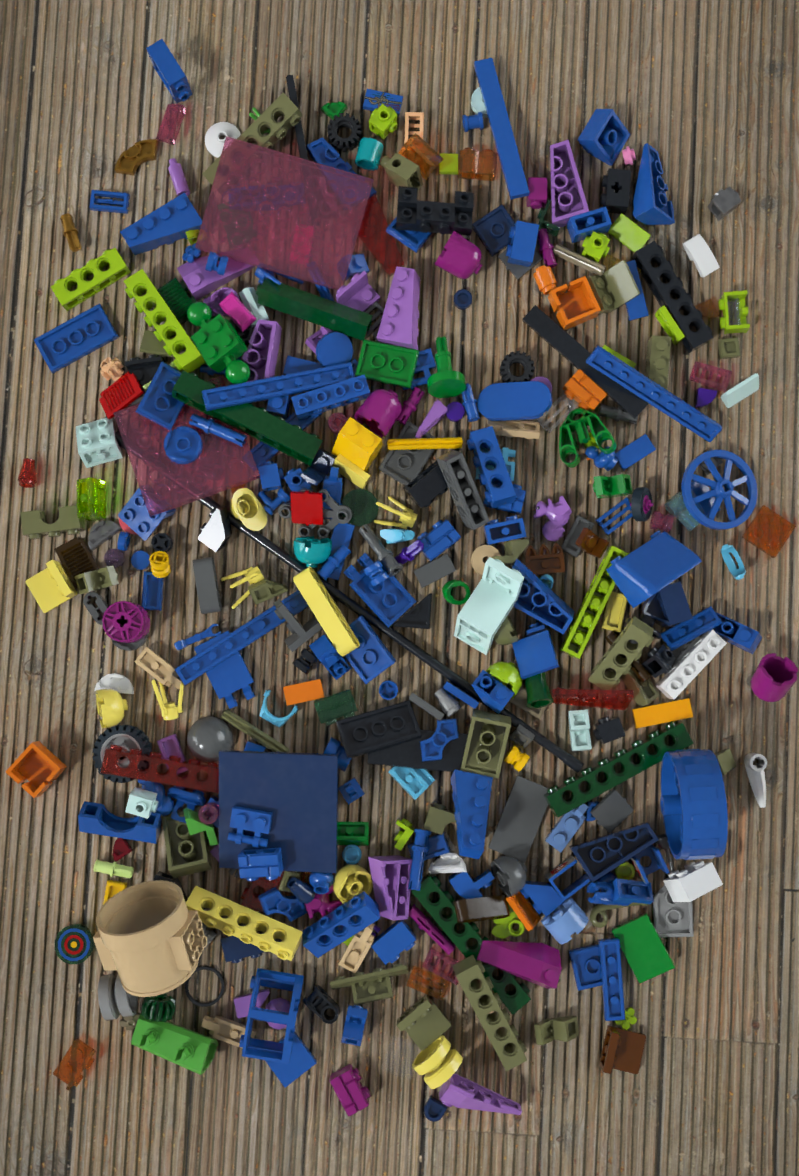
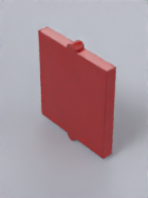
M307 490L305 492H290L292 523L306 524L307 526L309 524H324L323 493L309 492Z

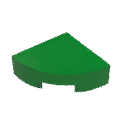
M343 102L326 103L321 107V111L332 120H334L335 115L340 117L339 113H343L347 109V105Z

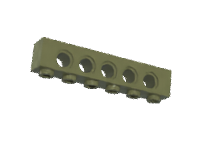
M283 92L202 175L221 195L228 193V190L233 188V184L237 180L244 178L246 172L251 167L257 165L260 158L265 153L270 152L273 145L278 140L284 138L292 126L299 123L303 116L302 113ZM280 116H285L283 121L277 122ZM268 129H271L270 134L264 136V132ZM253 143H257L255 149H250ZM240 156H244L243 161L237 163V159ZM230 169L229 175L223 176L224 172Z
M471 955L453 965L454 973L506 1072L527 1061L524 1054L527 1049L522 1040H517L516 1037L519 1034L514 1024H509L508 1021L511 1018L505 1008L501 1009L502 1001L498 993L493 994L491 989L494 986L489 976L484 977L483 972H485V968L480 960L476 961L474 955Z

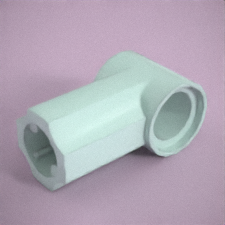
M254 287L243 289L239 293L241 300L257 319L251 324L252 328L256 326L258 319L270 321L264 306L258 304V295H256Z

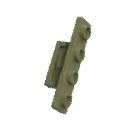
M395 964L390 969L376 968L372 970V973L368 974L358 972L350 978L345 976L336 977L334 981L330 982V986L333 990L351 986L355 1006L393 998L390 977L408 974L409 970L407 965Z

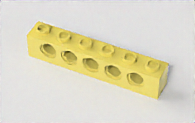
M195 886L186 901L188 911L197 910L199 918L207 927L219 929L225 935L235 936L246 944L251 943L264 952L274 953L280 959L292 961L301 943L302 931L201 887ZM210 908L211 910L205 911L203 909ZM244 923L246 924V926H240L238 924ZM263 931L264 934H258L256 932ZM274 939H281L282 941L276 942Z

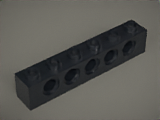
M653 241L637 250L632 260H635L638 270L661 307L665 305L685 337L682 343L688 353L707 344L713 338L712 330L704 323L700 310L696 309L693 305V299L684 290L682 280L675 275L673 265L664 257L662 247ZM650 262H656L658 267H653ZM660 278L667 279L668 283H662ZM670 293L675 294L677 300L672 299ZM679 310H685L687 316L682 315ZM689 325L695 326L697 332L691 331Z

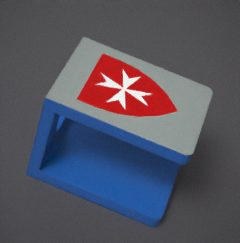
M653 845L630 858L639 878L645 884L649 883L646 876L659 869L666 874L670 873L659 849ZM643 856H649L651 859V864L648 867H643L640 864V859Z
M573 855L545 875L563 901L591 881L584 874L560 892L553 880L578 862Z

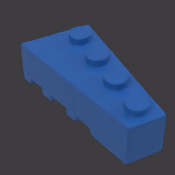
M516 559L511 569L518 570L525 578L514 607L564 634L574 618L575 611L520 560Z
M454 770L450 780L453 790L452 797L455 807L454 815L457 824L459 855L479 859L484 852L493 777Z

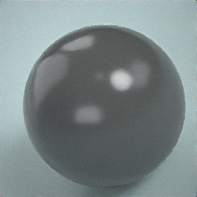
M206 716L197 720L190 727L187 735V745L192 755L198 760L216 762L219 761L220 750H231L233 733L230 726L221 718Z

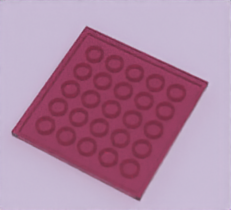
M222 376L208 380L214 383L217 388L226 386ZM139 404L113 413L150 517L261 478L247 440H245L244 446L241 447L212 433L207 434L204 430L190 425L189 421H192L190 418L195 413L208 420L211 418L215 423L243 435L244 433L187 404H184L171 430L173 431L177 429L176 427L188 426L195 429L200 435L203 443L202 452L199 458L188 464H177L168 458L163 445L167 433L171 430L136 413Z

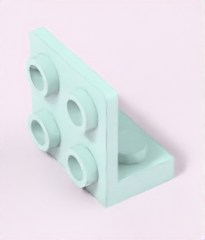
M103 418L75 427L78 454L86 468L123 458V453L116 441L113 418Z

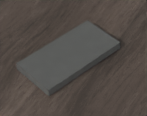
M517 775L488 848L504 855L512 856L525 863L548 806L544 794L548 793L547 789L549 788Z

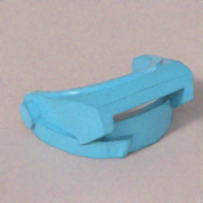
M388 528L380 530V536L386 539L387 544H395L414 539L415 532L412 530Z
M723 545L720 551L728 570L736 580L744 578L746 570L738 552L733 545ZM730 552L733 554V556L735 557V559H736V561H737V563H738V566H739L738 569H737V566H736V564H735V561L733 560L732 556L730 555Z
M268 689L264 693L265 697L259 716L280 728L289 718L296 714L299 708L295 705L291 713L285 717L272 715L267 708V698L271 692Z

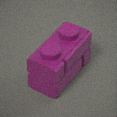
M351 1064L332 1073L329 1079L349 1117L368 1107L369 1098L371 1097L367 1086L363 1087L360 1082L362 1078L358 1069H353Z

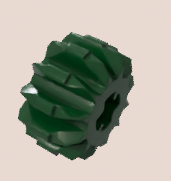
M166 994L145 997L141 1007V1015L145 1019H150L151 1022H166L171 1020L174 1015L176 1001L173 997L166 996Z

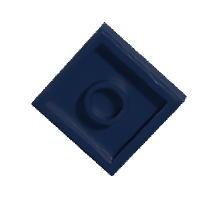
M502 204L474 222L472 229L491 257L505 249L507 245L511 244L509 231L515 222Z

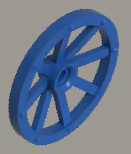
M726 450L707 451L694 458L684 472L681 488L683 501L689 513L700 524L715 530H726L742 524L752 514L757 501V483L748 464L738 455ZM710 458L726 460L723 478ZM704 461L715 481L693 474L701 462ZM733 463L742 472L743 477L731 482L729 480ZM691 480L711 487V491L692 498ZM746 482L748 499L733 490L734 487ZM714 496L716 499L706 517L695 504ZM730 496L746 505L737 518L735 517ZM723 499L729 522L714 521Z

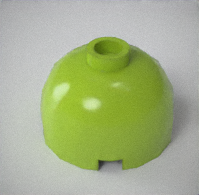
M499 661L492 664L486 672L514 692L512 699L515 698L522 685V678L520 677L518 667L512 662Z

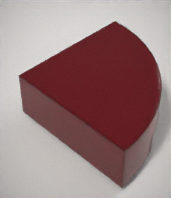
M117 838L113 847L115 862L133 851L126 839Z

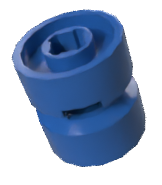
M331 737L323 754H338V769L345 772L351 758L347 759L341 741Z

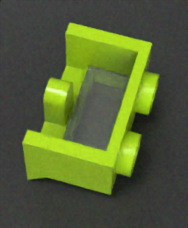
M747 290L724 292L722 299H719L718 307L723 312V317H720V329H724V334L747 333L750 324H747L746 321L748 307H745Z

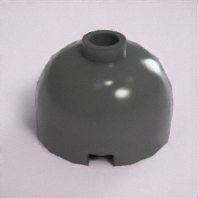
M502 856L491 862L494 878L498 877L500 881L498 885L504 894L510 897L523 889L527 879V868L522 861L519 862L512 856Z

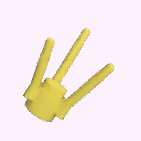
M391 496L388 499L403 509L402 512L376 502V505L399 515V521L402 523L374 520V523L400 527L405 530L407 527H413L418 515L413 513L414 510L407 508Z
M251 566L246 570L222 577L221 581L245 575L246 577L230 585V588H234L246 581H249L251 585L265 578L258 566L254 568ZM249 590L232 605V609H235L250 595Z
M152 680L164 720L179 718V713L183 712L184 684H180L178 705H175V702L167 701L164 685L159 682L160 695L156 681Z

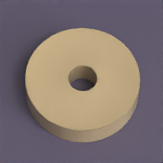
M491 545L479 546L472 553L471 566L476 573L483 575L485 567L483 558H492L494 556H501V554Z

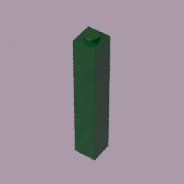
M265 278L264 282L257 287L258 304L362 341L365 340L370 330L373 315L283 283L278 285L269 278Z

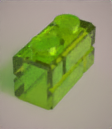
M92 477L77 480V518L88 521L106 519L105 481Z

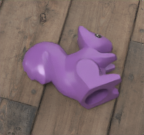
M563 496L559 497L557 503H553L549 498L547 499L548 505L543 501H539L536 505V513L533 517L539 518L546 515L549 520L542 528L544 537L549 541H557L563 536L565 531L563 526L569 521L570 514L572 513Z

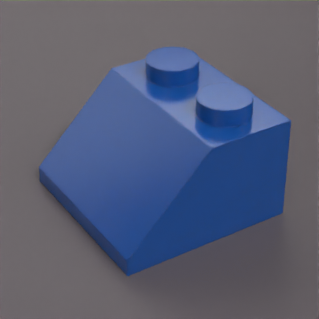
M596 109L579 136L578 142L587 153L612 166L628 140L630 133L613 109Z

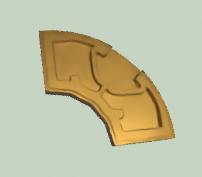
M147 139L134 143L135 145L120 155L115 165V172L135 175L137 168L142 163L156 160L158 140Z

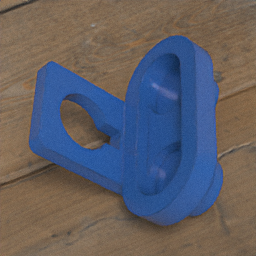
M175 784L167 792L168 796L177 800L171 814V819L186 823L185 816L180 817L177 814L178 809L187 804V808L194 811L196 805L204 806L206 800L202 791L193 790L192 792H187L184 786Z

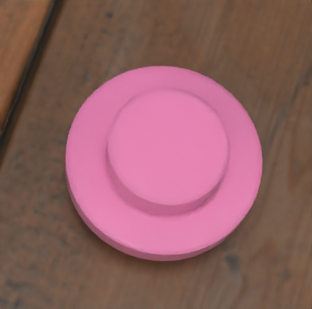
M627 146L626 149L622 150L625 165L630 164L631 166L636 157L634 149H630Z

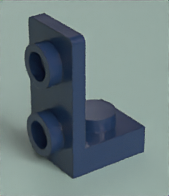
M320 448L311 466L304 470L300 476L308 484L318 485L325 479L326 475H329L336 456Z

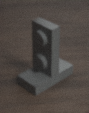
M280 599L273 603L276 607L274 611L281 620L285 619L288 622L286 626L292 635L284 641L292 652L322 629V626L315 617L302 626Z

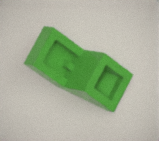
M183 809L190 835L206 831L210 846L217 845L218 841L214 826L209 818L191 809Z

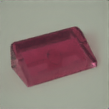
M167 105L156 137L157 140L172 145L175 144L186 112L184 105Z

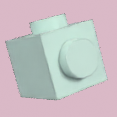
M135 787L129 795L125 812L148 819L151 813H155L159 801H156L158 793Z

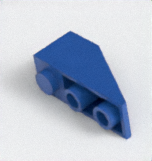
M716 612L722 624L711 630H714L722 639L732 645L754 654L762 639L760 633Z

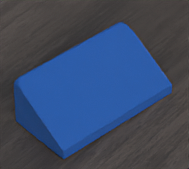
M695 481L691 482L692 498L710 491L707 485ZM712 496L696 503L697 508L706 517L713 506L715 498Z

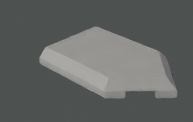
M664 885L653 897L654 927L659 937H694L692 901L673 902Z

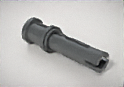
M369 524L363 525L367 532L362 527L358 532L361 533L378 556V561L380 560L390 577L398 574L402 570L403 565L395 560L392 551L385 548Z

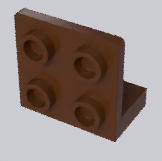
M608 1025L599 1062L602 1071L611 1074L612 1069L638 1074L646 1035Z

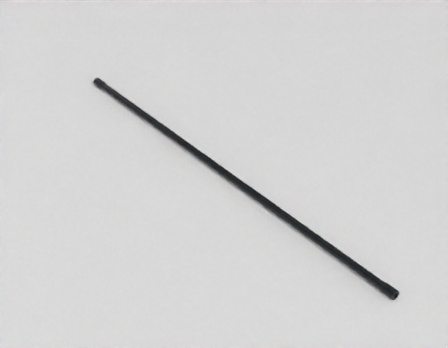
M119 431L115 432L116 441L120 447L128 450L207 508L213 510L215 507L221 506L138 447ZM228 511L231 525L298 573L308 568L259 532L246 528L240 520ZM319 576L333 598L357 615H363L368 623L492 710L482 702L472 684L390 626L387 627L381 619ZM503 708L499 713L500 715L511 717V725L515 728L520 724L535 735L533 740L562 760L564 764L578 773L582 769L583 762L561 749L510 711Z

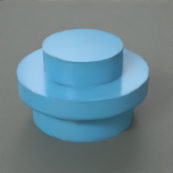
M353 844L346 846L342 852L343 860L348 864L358 863L362 856L361 849Z

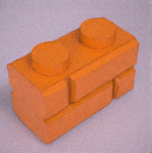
M578 369L562 388L564 395L568 399H574L579 403V408L593 412L608 394L581 369Z

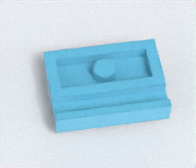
M393 767L388 771L414 800L435 781L423 769Z

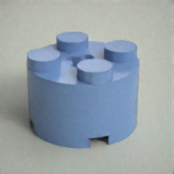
M571 897L541 920L542 924L559 944H565L572 939L571 935L575 932L578 935L589 921L584 911Z

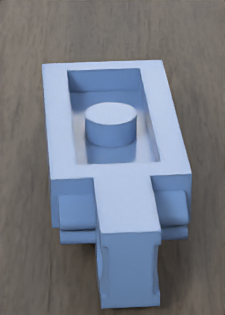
M584 803L562 815L545 838V841L561 853L586 818L583 814L587 810L588 805Z

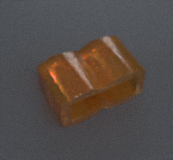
M473 148L460 150L458 178L495 181L498 153L490 149L480 152L475 151Z

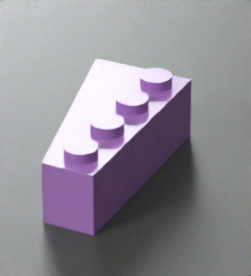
M569 140L550 145L552 230L567 226L570 217L589 212Z
M396 266L377 334V339L380 343L418 350L420 277L414 269Z
M259 319L249 340L248 351L242 357V360L250 368V377L247 382L275 376L282 331L277 321Z

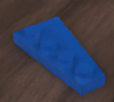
M323 137L306 146L308 153L322 176H325V181L331 191L335 193L336 199L344 211L376 196L377 192L374 188H370L365 183L366 180L361 175L358 176L352 170V166L345 162L339 156L340 154Z

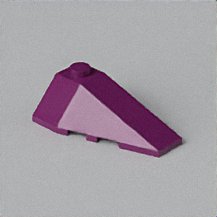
M483 940L477 957L478 961L480 960L485 964L546 989L557 988L562 970L559 950L544 943Z

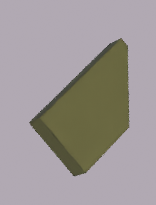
M266 579L248 586V590L256 605L288 591L286 585Z

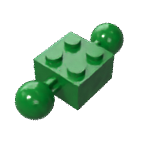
M192 303L187 310L188 320L193 325L202 328L190 338L208 366L218 373L226 368V378L232 384L247 382L250 377V368L244 361L236 359L248 351V348L230 321L221 314H218L211 320L212 312L206 303Z

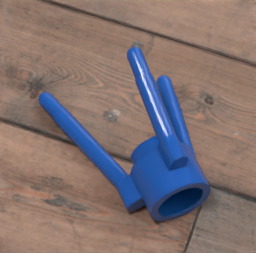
M264 263L260 264L255 271V276L259 278L258 282L260 284L264 282L265 278H269L276 284L281 285V282L274 277V273L299 284L304 283L302 280L279 271L271 265L266 266Z

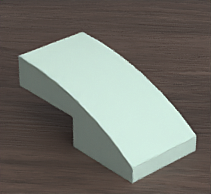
M588 709L568 711L572 752L591 750Z

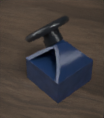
M681 581L667 585L646 599L639 619L650 627H653L655 623L661 627H666L693 619ZM627 618L625 623L628 624L632 618ZM654 629L652 636L654 639H660L661 634Z

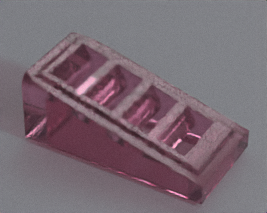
M695 361L689 380L726 392L732 377V371ZM699 368L703 369L700 378L696 377ZM706 371H709L710 373L708 379L706 380L704 379ZM714 373L717 374L715 382L712 381ZM721 376L725 377L723 384L719 383Z
M430 948L422 967L455 985L459 984L457 977L452 975L454 972L452 966L460 961ZM436 956L437 959L434 966L430 965L433 957ZM441 960H443L444 963H443L441 969H439V968H438L439 963H440ZM449 963L451 964V967L449 969V972L447 973L445 972V970Z

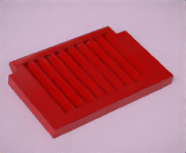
M128 371L100 393L101 398L99 401L107 418L111 419L144 392L136 375Z

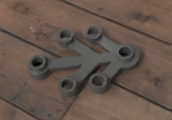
M302 488L299 492H305L306 490H309L307 488ZM322 489L318 493L326 495V498H323V502H326L332 509L329 510L323 507V519L325 517L332 519L326 525L320 526L317 534L320 538H326L338 523L346 524L351 520L352 511L346 505H339L327 490ZM283 502L280 505L278 513L282 518L288 519L291 517L290 502ZM283 509L288 510L289 514H285ZM339 513H344L346 517H340ZM301 525L298 531L299 535L307 537L316 525ZM302 528L307 529L308 532L304 533ZM320 530H325L327 534H322Z

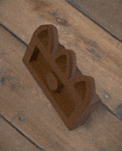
M544 544L540 547L538 555L531 545L527 548L524 557L525 566L535 575L565 572L563 550L559 544H554L551 554Z

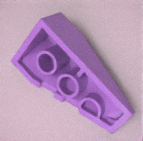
M248 247L217 254L220 257H229L224 276L219 275L216 271L210 272L205 270L209 256L195 258L194 262H186L179 266L177 270L194 299L198 300L260 265L252 248Z
M456 1073L442 1084L439 1091L441 1102L449 1107L453 1105L463 1109L521 1115L522 1113L519 1103Z

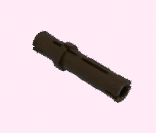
M613 631L605 640L612 645L618 636ZM618 654L620 657L626 658L624 654ZM633 660L630 664L631 670L642 683L652 676L639 660Z

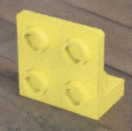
M55 560L47 562L48 568L25 581L43 613L51 611L78 595L61 564Z

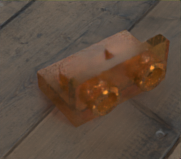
M76 1038L53 1072V1075L68 1084L66 1087L68 1091L73 1085L77 1087L84 1077L81 1075L83 1070H88L95 1061L92 1057L96 1051Z

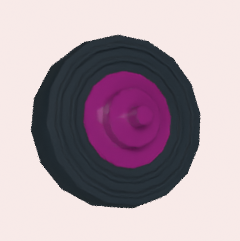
M638 487L634 490L630 503L632 515L635 521H648L652 512V506L654 505L652 503V495L648 488Z

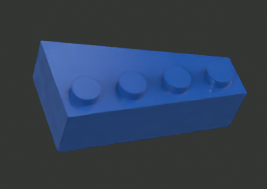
M184 192L123 229L120 233L133 254L138 255L157 249L158 246L164 244L169 245L183 238L188 239L186 231L197 229L204 230L206 233L208 231Z

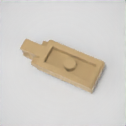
M522 420L487 422V427L492 426L495 435L526 439H539L540 436L539 422Z
M146 646L134 662L163 685L168 687L174 685L177 689H180V684L183 682L178 678V674L174 670L175 668Z
M374 923L352 937L338 965L353 973L357 972L373 943L375 936L371 935L375 926Z
M205 1015L201 1027L210 1030L209 1034L213 1035V1038L239 1047L241 1035H245L246 1025L222 1016L212 1018ZM252 1028L251 1038L255 1037L257 1029Z

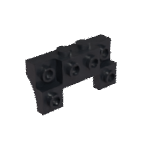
M399 186L396 230L452 234L455 231L460 235L471 236L474 193L455 191L454 203L417 200L418 188Z

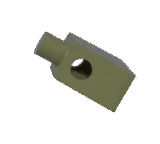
M396 153L392 158L385 155L381 159L380 165L385 168L388 180L397 188L399 186L418 188V190L421 188L423 182L420 168L417 164L399 153Z

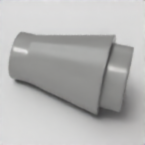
M443 688L434 693L444 715L447 714L450 717L461 708L459 702Z

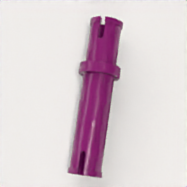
M413 904L409 908L408 915L418 924L417 927L420 930L423 929L447 955L452 953L456 945L430 921L431 918L428 915L425 916Z

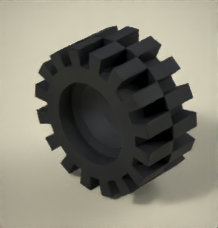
M339 113L340 117L335 115L334 120L331 119L329 121L330 125L328 124L327 127L329 142L332 143L333 148L337 147L338 151L341 148L343 152H346L347 148H349V151H352L353 146L356 148L358 143H360L361 125H359L358 119L355 120V116L349 117V113L343 116V113ZM342 127H348L352 133L348 138H341L337 134L338 130Z
M516 351V353L510 352L509 355H506L500 366L502 381L506 383L530 381L535 371L534 361H531L530 355L527 357L525 352L521 354L520 351ZM520 363L524 367V373L521 376L512 375L510 372L512 364Z

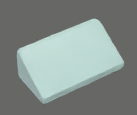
M758 373L753 374L721 395L720 398L727 408L732 407L759 389Z

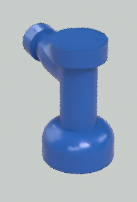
M282 488L278 490V497L274 501L264 491L259 492L257 495L266 504L264 509L271 516L281 503L291 500V497Z

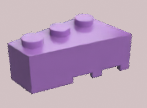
M399 855L368 857L375 900L379 905L380 916L393 921L408 919L411 889H408L413 859Z

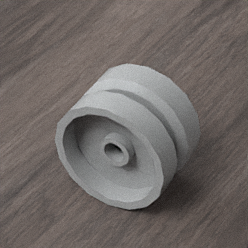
M113 974L101 976L98 983V1001L104 1020L117 1019L120 1014L123 1017L135 1016L138 1009V996H133L124 990L118 974L117 977Z

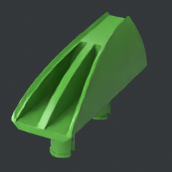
M140 1014L131 1044L202 1075L215 1057L218 1041L168 1021L151 1022L150 1019H145Z

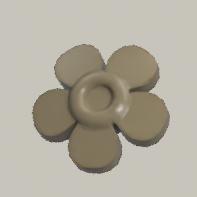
M136 1013L135 1016L124 1017V1019L120 1020V1026L126 1027V1030H133L136 1027L140 1013Z

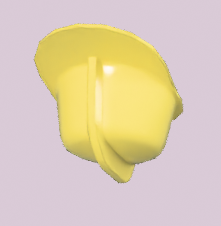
M248 488L236 490L230 503L231 514L252 531L263 529L267 523V513L255 494Z

